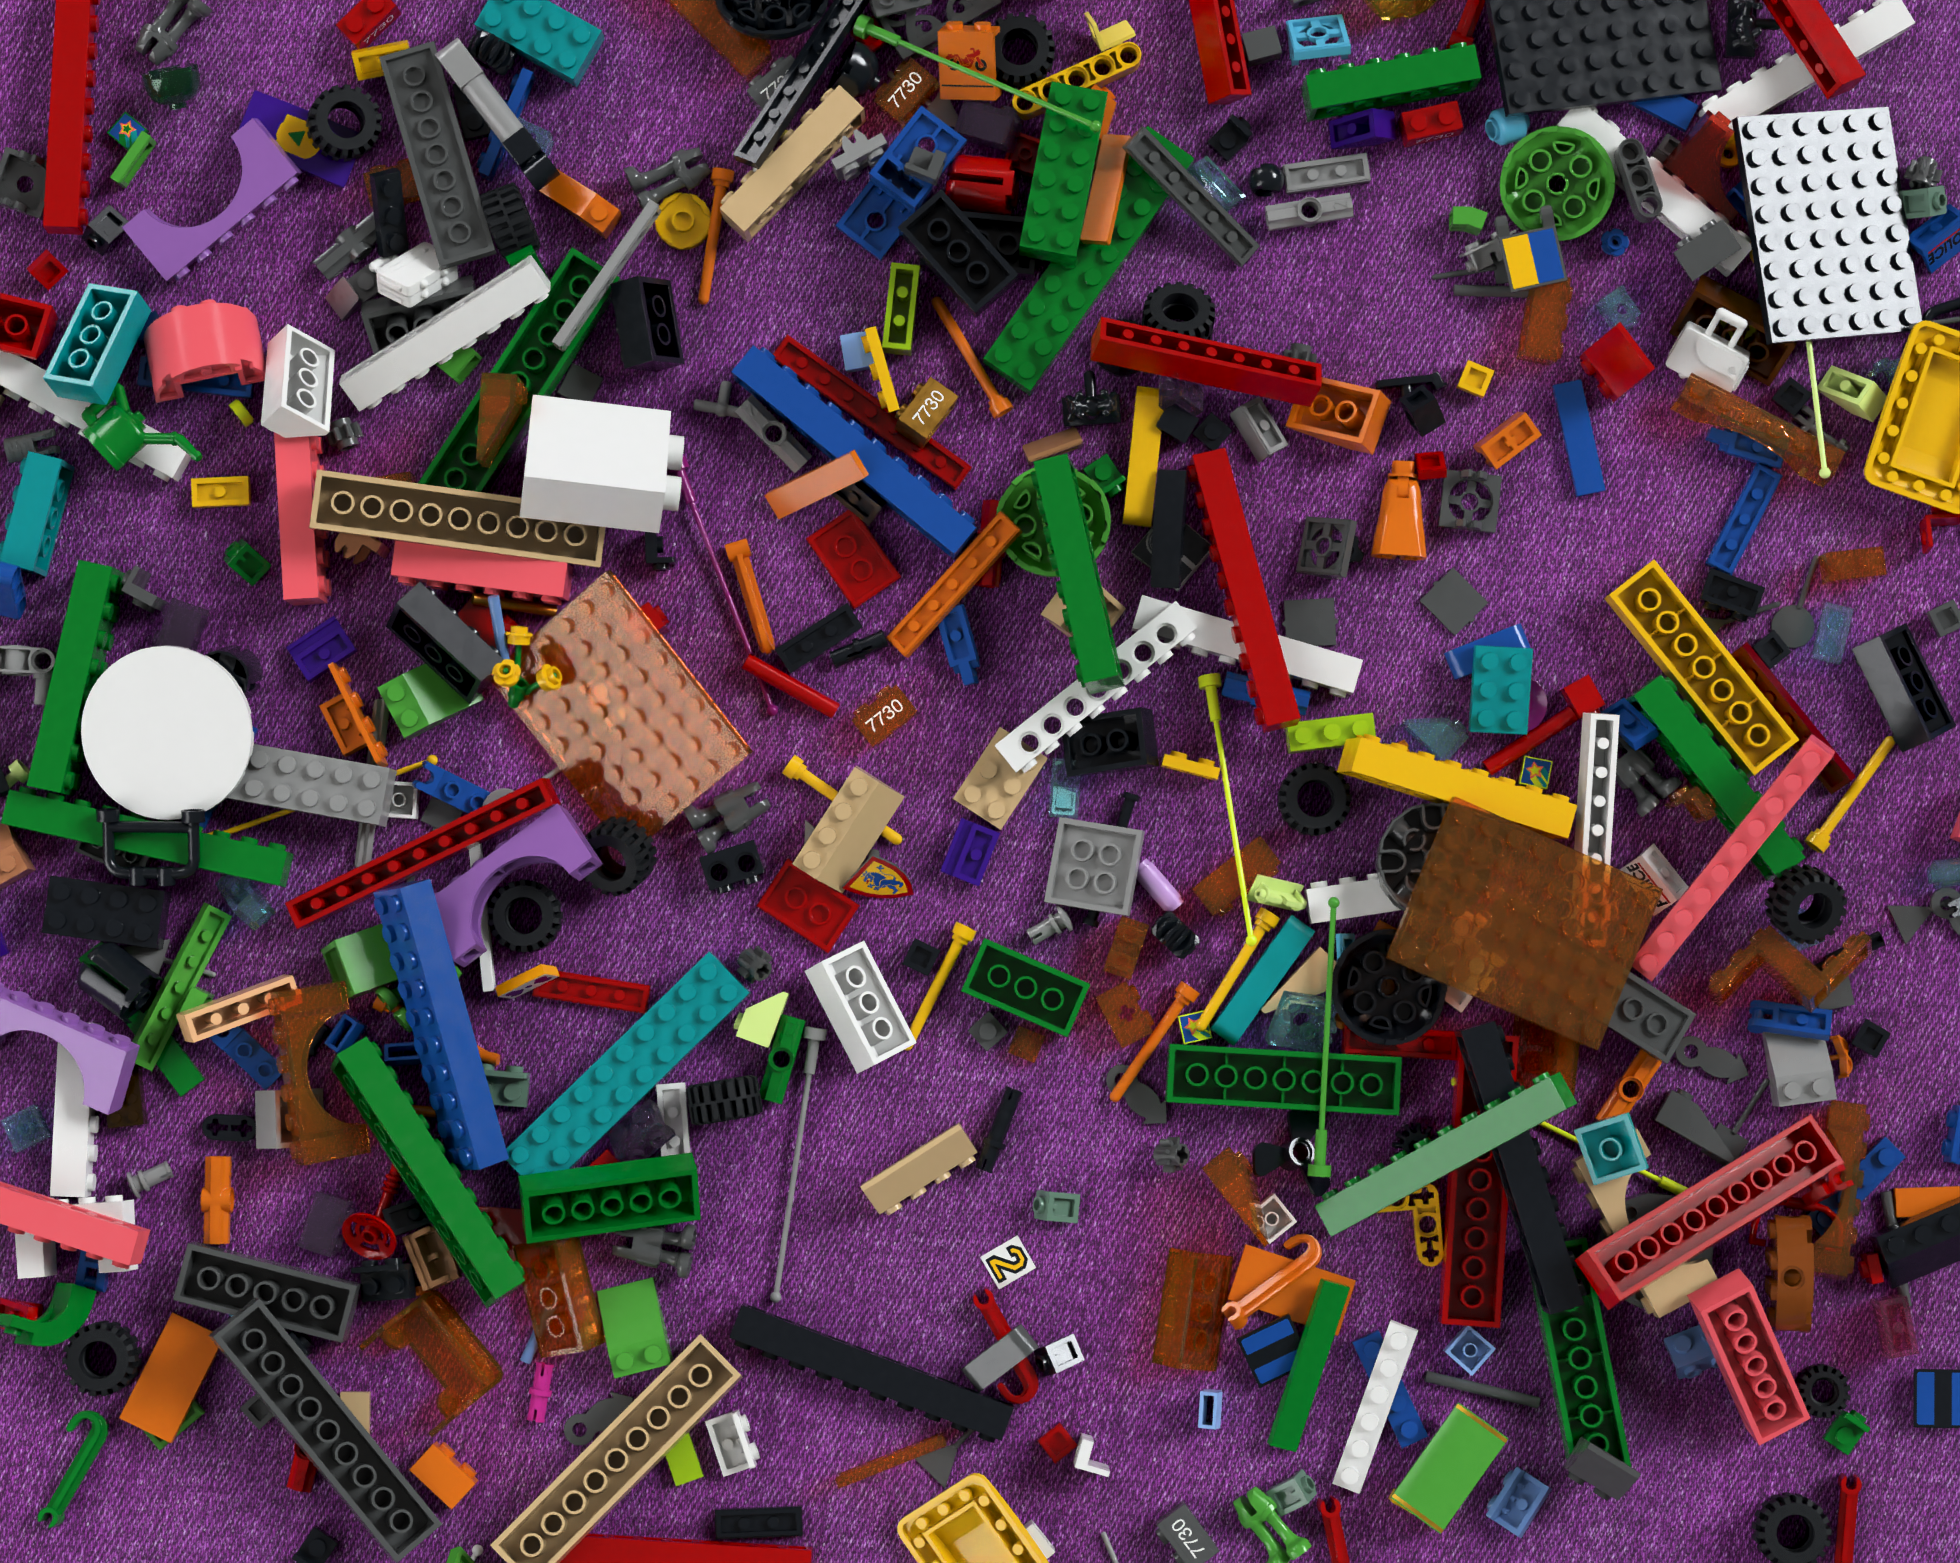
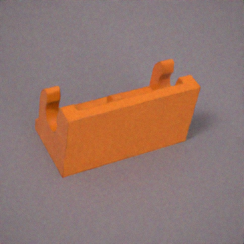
M1517 411L1475 443L1473 447L1476 452L1481 453L1485 457V463L1489 467H1494L1497 470L1542 436V434L1526 412Z

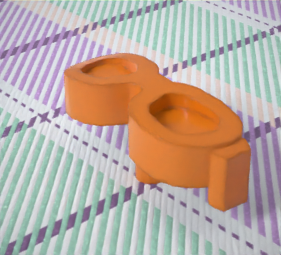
M1840 1035L1830 1036L1829 1039L1833 1041L1838 1054L1829 1055L1830 1061L1839 1060L1840 1075L1838 1079L1849 1077L1852 1072L1853 1063L1848 1055V1043Z

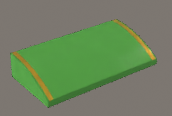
M1458 1402L1390 1498L1441 1534L1509 1438Z

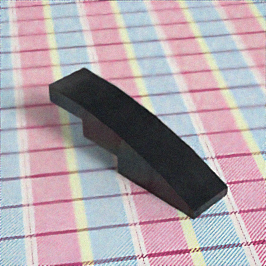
M1158 469L1153 521L1151 587H1181V558H1183L1184 528H1186L1187 470Z

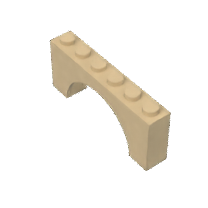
M1635 1128L1645 1158H1647L1651 1153L1640 1132ZM1583 1155L1571 1160L1574 1165L1571 1172L1577 1183H1583L1588 1193L1585 1194V1198L1591 1209H1597L1602 1219L1599 1220V1224L1605 1235H1613L1629 1225L1625 1208V1194L1632 1174L1593 1185ZM1701 1257L1684 1263L1642 1289L1641 1292L1644 1297L1640 1300L1648 1314L1653 1313L1655 1317L1661 1318L1689 1303L1688 1294L1718 1278L1708 1259Z

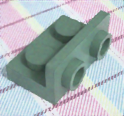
M482 1063L494 1105L528 1107L530 1073L523 1072L524 1067L506 1065V1071L494 1070V1064Z

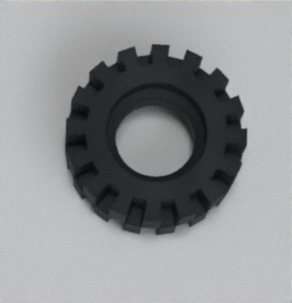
M1824 1364L1808 1366L1809 1369H1803L1800 1372L1802 1375L1800 1378L1797 1377L1795 1381L1809 1414L1819 1418H1832L1831 1415L1837 1416L1840 1414L1841 1409L1845 1410L1847 1407L1846 1401H1850L1848 1391L1851 1389L1850 1385L1846 1382L1848 1381L1846 1376L1842 1375L1841 1371ZM1819 1380L1829 1381L1833 1388L1831 1398L1825 1402H1818L1812 1396V1387Z

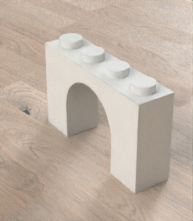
M123 1195L105 1196L104 1202H96V1197L78 1198V1203L72 1204L135 1225L134 1199L123 1200ZM57 1199L69 1203V1199ZM27 1232L25 1234L15 1233L18 1279L57 1275L56 1242L51 1240V1243H44L33 1239V1234ZM104 1257L103 1260H98L99 1273L126 1272L138 1269V1264L130 1265L129 1269L112 1265L113 1260Z

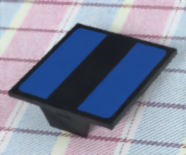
M1289 1313L1236 1338L1259 1388L1290 1374L1301 1340Z
M1913 1369V1427L1960 1428V1369Z

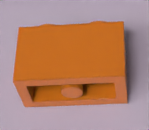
M436 1441L409 1470L452 1510L479 1480L475 1477L477 1472L468 1463L464 1462L461 1464L454 1458L456 1453L445 1442L439 1444Z

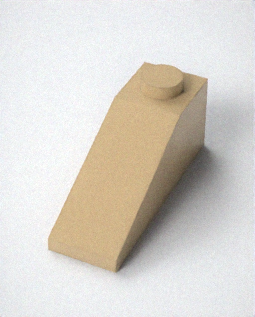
M1317 947L1264 1003L1260 1011L1265 1014L1326 992L1328 953L1321 947ZM1335 960L1333 962V971L1337 963Z

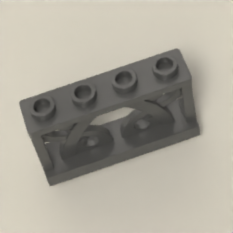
M870 0V1H869V8H870V10H871V12H872V8H871V7L873 6V4H872V1ZM949 0L946 8L948 19L946 22L962 21L963 25L974 26L975 22H981L1000 11L1001 1L961 0L958 5H963L965 9L961 13H956L953 10V5L957 0ZM917 8L908 10V13L900 12V16L906 14V19L900 21H893L887 16H884L883 19L876 17L882 29L894 34L895 32L892 28L906 26L908 42L926 51H931L938 47L937 31L946 25V22L941 23L940 20L931 15L922 14L916 16ZM922 21L930 22L932 28L929 32H923L921 29L923 24L916 26L915 23ZM900 45L898 47L893 46L903 66L922 56Z

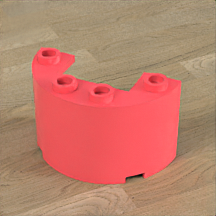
M211 299L190 306L178 305L173 307L171 312L151 323L144 333L143 340L156 403L183 398L182 384L235 373H238L241 386L265 381L266 360L256 316L246 307L229 303H216L215 300Z

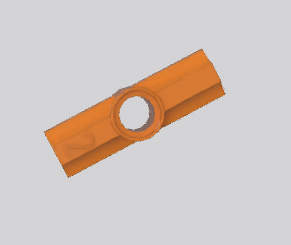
M1639 1049L1622 1077L1615 1082L1614 1089L1595 1116V1119L1599 1121L1630 1112L1636 1101L1643 1096L1644 1089L1662 1062ZM1627 1081H1632L1636 1087V1091L1631 1097L1625 1096L1622 1091V1087Z
M205 1156V1187L201 1191V1211L204 1213L203 1244L230 1243V1216L234 1209V1189L231 1187L232 1156Z

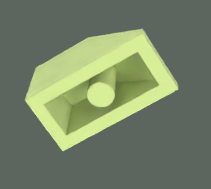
M1832 365L1817 386L1818 392L1851 414L1874 422L1887 398L1874 381Z
M781 992L746 1008L744 1014L739 1012L733 1029L738 1030L736 1036L770 1048L790 994Z

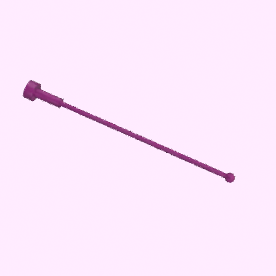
M683 456L681 471L667 469L668 475L682 477L681 493L685 503L690 505L747 654L754 655L695 505L697 500L685 471L690 466L686 456ZM757 677L768 705L767 713L770 716H775L778 713V707L773 705L765 682Z

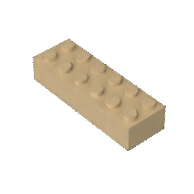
M840 85L835 90L832 88L827 90L820 99L822 103L815 110L811 108L800 119L802 124L795 131L790 129L780 140L782 144L775 151L772 150L761 168L755 172L750 170L740 181L742 185L735 193L731 190L721 200L722 206L720 211L723 220L747 243L841 148L842 137L846 136L849 139L854 134L853 131L858 130L866 122L864 108Z

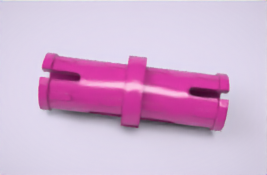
M536 1362L533 1387L529 1388L531 1399L526 1419L528 1421L535 1420V1422L545 1423L548 1397L552 1395L550 1384L554 1364Z

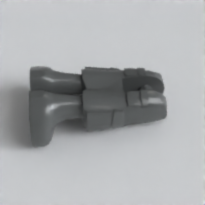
M1618 735V746L1625 755L1620 759L1617 757L1616 782L1623 790L1631 789L1638 802L1636 811L1641 817H1644L1660 803V800L1639 781L1640 777H1644L1661 800L1671 794L1682 782L1676 776L1669 778L1660 776L1653 769L1656 762L1647 751L1642 748L1635 751Z
M758 781L744 785L736 790H727L713 798L714 805L705 809H697L693 805H687L682 808L694 831L720 815L723 816L721 822L696 833L707 855L716 850V842L722 835L728 831L733 833V835L739 833L771 807L768 798L755 803L750 808L748 807L745 799L762 789Z
M688 1224L679 1232H666L664 1225L616 1231L614 1233L624 1237H633L632 1247L612 1245L613 1255L653 1268H657L663 1262L675 1267L678 1277L688 1279L693 1261V1253L662 1250L661 1246L666 1244L694 1250L697 1234L696 1225Z

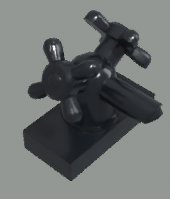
M1728 0L1726 2L1724 58L1753 60L1755 49L1758 48V42L1755 41V37L1762 34V30L1780 29L1775 19L1756 18V9H1763V4L1760 0Z
M1091 370L1084 373L1085 396H1083L1082 391H1078L1075 397L1066 395L1065 398H1062L1064 428L1121 423L1119 394L1116 391L1109 394L1106 389L1101 390V395H1097L1095 373Z

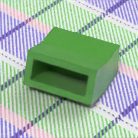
M1453 206L1449 213V231H1464L1478 236L1483 228L1488 212L1474 207Z
M461 347L453 352V357L441 365L437 362L435 365L461 385L483 358L473 348L469 347L463 350Z

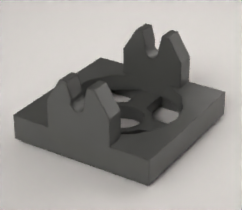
M1464 469L1462 471L1447 470V478H1443L1438 527L1495 534L1502 476L1489 475L1485 471H1473L1472 469ZM1467 480L1465 492L1460 496L1450 495L1451 490L1457 484ZM1477 481L1487 488L1491 495V500L1481 499L1479 494L1475 492ZM1472 494L1477 498L1478 504L1475 509L1467 510L1462 506L1461 500L1464 495ZM1449 504L1459 506L1460 510L1464 512L1463 519H1457L1452 514ZM1479 508L1490 509L1483 519L1472 521L1473 513Z
M1306 516L1296 572L1305 575H1315L1329 580L1342 581V578H1346L1357 521ZM1321 530H1323L1322 535H1320L1319 537H1317V539L1314 541V539H1315V537L1317 536V534H1318ZM1333 530L1341 532V543L1334 542V539L1331 537ZM1328 539L1329 548L1324 554H1321L1319 551L1320 543L1322 540ZM1311 550H1314V553L1318 556L1316 565L1313 562ZM1333 552H1339L1338 560L1325 568L1327 557Z

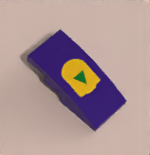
M254 90L238 130L252 118H258L301 172L344 188L356 158L344 162V159L334 161L330 155L323 156L321 154L322 150L319 147L317 149L314 148L312 145L314 141L312 138L309 139L307 134L309 130L306 127V120L309 116L308 110ZM328 119L330 129L339 137L352 138L359 133Z

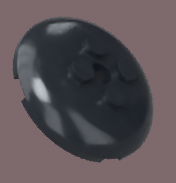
M715 0L719 14L731 28L746 36L761 40H784L810 30L823 17L829 0Z
M1396 929L1372 931L1354 940L1338 958L1333 971V1003L1343 1023L1362 1039L1381 1045L1407 1043L1426 1033L1442 1013L1447 992L1445 969L1433 948L1418 936ZM1389 978L1394 982L1395 989L1390 995H1385L1381 991V984L1385 979Z

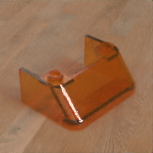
M436 1290L425 1292L358 1346L363 1351L378 1338H381L393 1350H402L407 1345H410L445 1388L436 1400L437 1407L445 1419L429 1432L431 1437L486 1394L503 1377L502 1368L443 1294Z

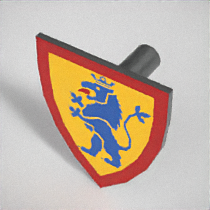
M877 849L870 850L865 863L842 886L845 890L866 897L899 898L914 895L912 883L906 873L896 864L881 858L880 852Z

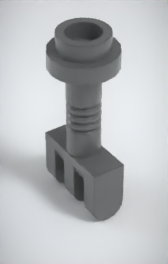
M1804 405L1800 411L1808 418L1805 419L1800 414H1796L1793 420L1801 427L1798 428L1789 422L1786 429L1800 440H1802L1806 433L1818 439L1816 424H1814L1816 422L1815 413L1811 408ZM1823 430L1824 445L1832 451L1829 456L1832 459L1836 457L1841 460L1850 448L1846 444L1847 440L1842 438L1840 441H1837Z

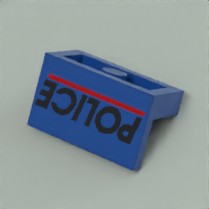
M1951 204L1946 206V214L1931 217L1909 234L1911 248L1922 255L1927 270L1931 274L1960 252V210Z

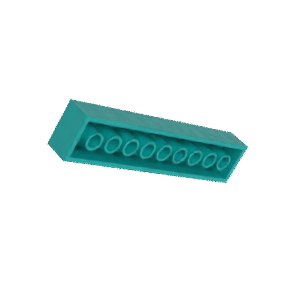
M709 951L506 1148L509 1157L506 1161L520 1175L571 1169L732 1013L751 992Z

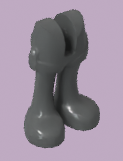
M169 0L167 6L152 24L147 23L143 26L134 49L142 55H146L152 49L149 60L158 66L168 57L173 56L178 50L179 46L176 43L187 28L199 18L208 17L213 10L201 0ZM187 4L186 11L168 32L165 31L177 13Z
M699 147L688 150L680 149L671 154V160L647 172H639L633 166L623 169L642 210L650 199L658 204L660 200L681 188L686 187L690 190L699 186L700 182L711 173L707 163L687 169V167L703 158ZM673 174L676 175V177L650 191L644 190L665 177Z

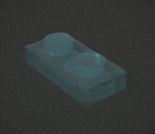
M1208 156L1193 164L1188 170L1227 212L1246 197Z
M1828 602L1823 603L1811 659L1835 665L1841 664L1853 608Z

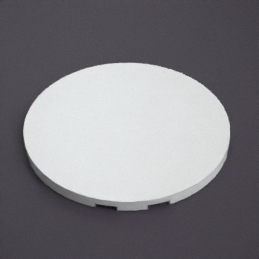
M166 645L140 649L113 663L103 672L91 689L85 703L81 722L84 755L94 778L101 788L124 808L136 814L154 819H181V810L204 809L205 812L225 800L242 780L250 756H252L254 745L251 709L237 681L223 666L212 658L189 648Z

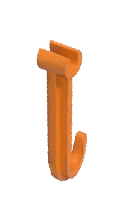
M745 538L724 546L729 562H733L761 653H766L767 655L771 654L772 650H775V642L749 558L752 556L749 544Z
M1305 1233L1289 1238L1283 1244L1286 1250H1290L1301 1243H1306L1308 1245L1306 1252L1240 1301L1228 1302L1222 1307V1313L1235 1330L1244 1328L1251 1314L1291 1286L1319 1263L1322 1256V1248L1316 1238Z

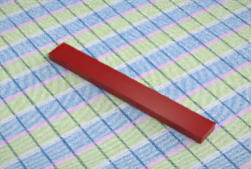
M788 334L773 353L776 357L775 360L780 366H788L798 375V379L805 384H810L830 402L954 491L958 489L971 471L972 466L933 438H930L923 449H921L897 432L895 426L898 419L895 418V411L888 413L887 408L881 409L877 398Z

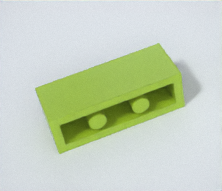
M891 262L882 342L883 353L911 356L920 265Z
M1373 713L1299 721L1298 725L1285 728L1288 754L1342 748L1345 745L1346 739L1356 738V735L1364 736V734L1376 736Z

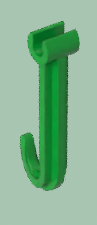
M88 1410L75 1414L66 1427L68 1432H72L83 1419H88L92 1423L88 1436L50 1502L38 1514V1522L47 1521L50 1514H52L53 1519L48 1526L49 1528L58 1527L63 1523L65 1518L64 1512L107 1439L108 1424L106 1419L96 1411Z

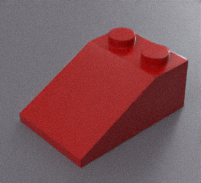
M1621 322L1615 325L1580 356L1582 360L1580 364L1583 370L1589 376L1593 375L1599 382L1597 387L1606 399L1611 398L1613 402L1641 383L1655 369Z

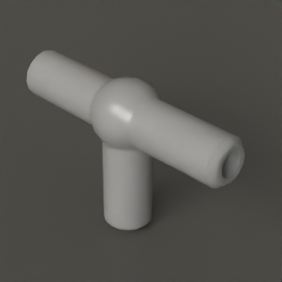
M729 381L721 382L717 403L700 399L694 400V410L713 413L719 417L730 416L739 418L734 412L738 406L729 405L732 383Z

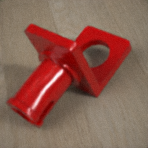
M1931 506V514L1925 515L1919 523L1923 554H1928L1933 547L1931 527L1958 525L1960 523V514H1953Z

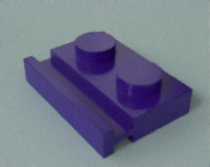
M334 615L286 647L310 683L330 670L328 664L331 662L338 665L358 652Z
M961 818L940 872L979 887L1000 833Z

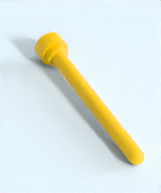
M1887 736L1821 828H1816L1814 832L1811 831L1804 842L1810 848L1820 854H1824L1830 845L1829 840L1831 839L1829 835L1895 745L1892 736Z
M794 755L782 774L791 780L792 778L797 781L801 779L833 801L838 791L806 770L807 766L803 764L804 760ZM886 825L881 836L894 845L901 844L902 836Z
M1260 907L1255 915L1256 921L1254 924L1256 926L1253 930V935L1256 936L1257 943L1254 946L1244 944L1196 1022L1195 1026L1198 1031L1206 1030L1265 932H1269L1271 928L1275 929L1280 918L1267 909Z
M957 921L951 931L953 932L951 938L954 940L909 1028L915 1040H917L963 946H967L969 941L972 942L977 932ZM912 1045V1046H910V1047H908V1048H906V1049H904V1050L909 1051V1050H911V1049L913 1048L914 1045Z

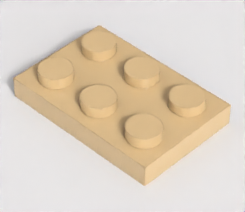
M1001 727L953 797V800L999 830H1002L1048 759L1040 753L1035 757L1038 763L1026 773L1021 769L1015 772L995 747L999 741L1009 734V732ZM1021 741L1022 748L1025 751L1032 752L1035 750Z

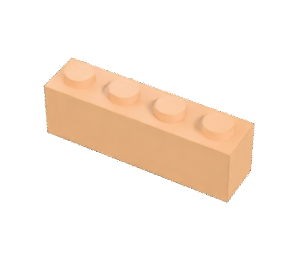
M283 974L177 1013L176 1016L184 1040L195 1043L302 1003L293 975Z

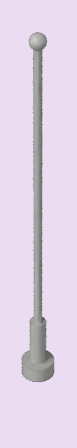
M804 1026L803 1038L808 1039L803 1072L806 1073L775 1286L774 1292L770 1295V1300L774 1303L780 1302L782 1298L779 1292L812 1074H815L819 1043L820 1041H826L827 1029Z

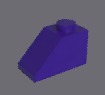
M1371 108L1328 121L1331 149L1376 146L1397 139L1394 111Z

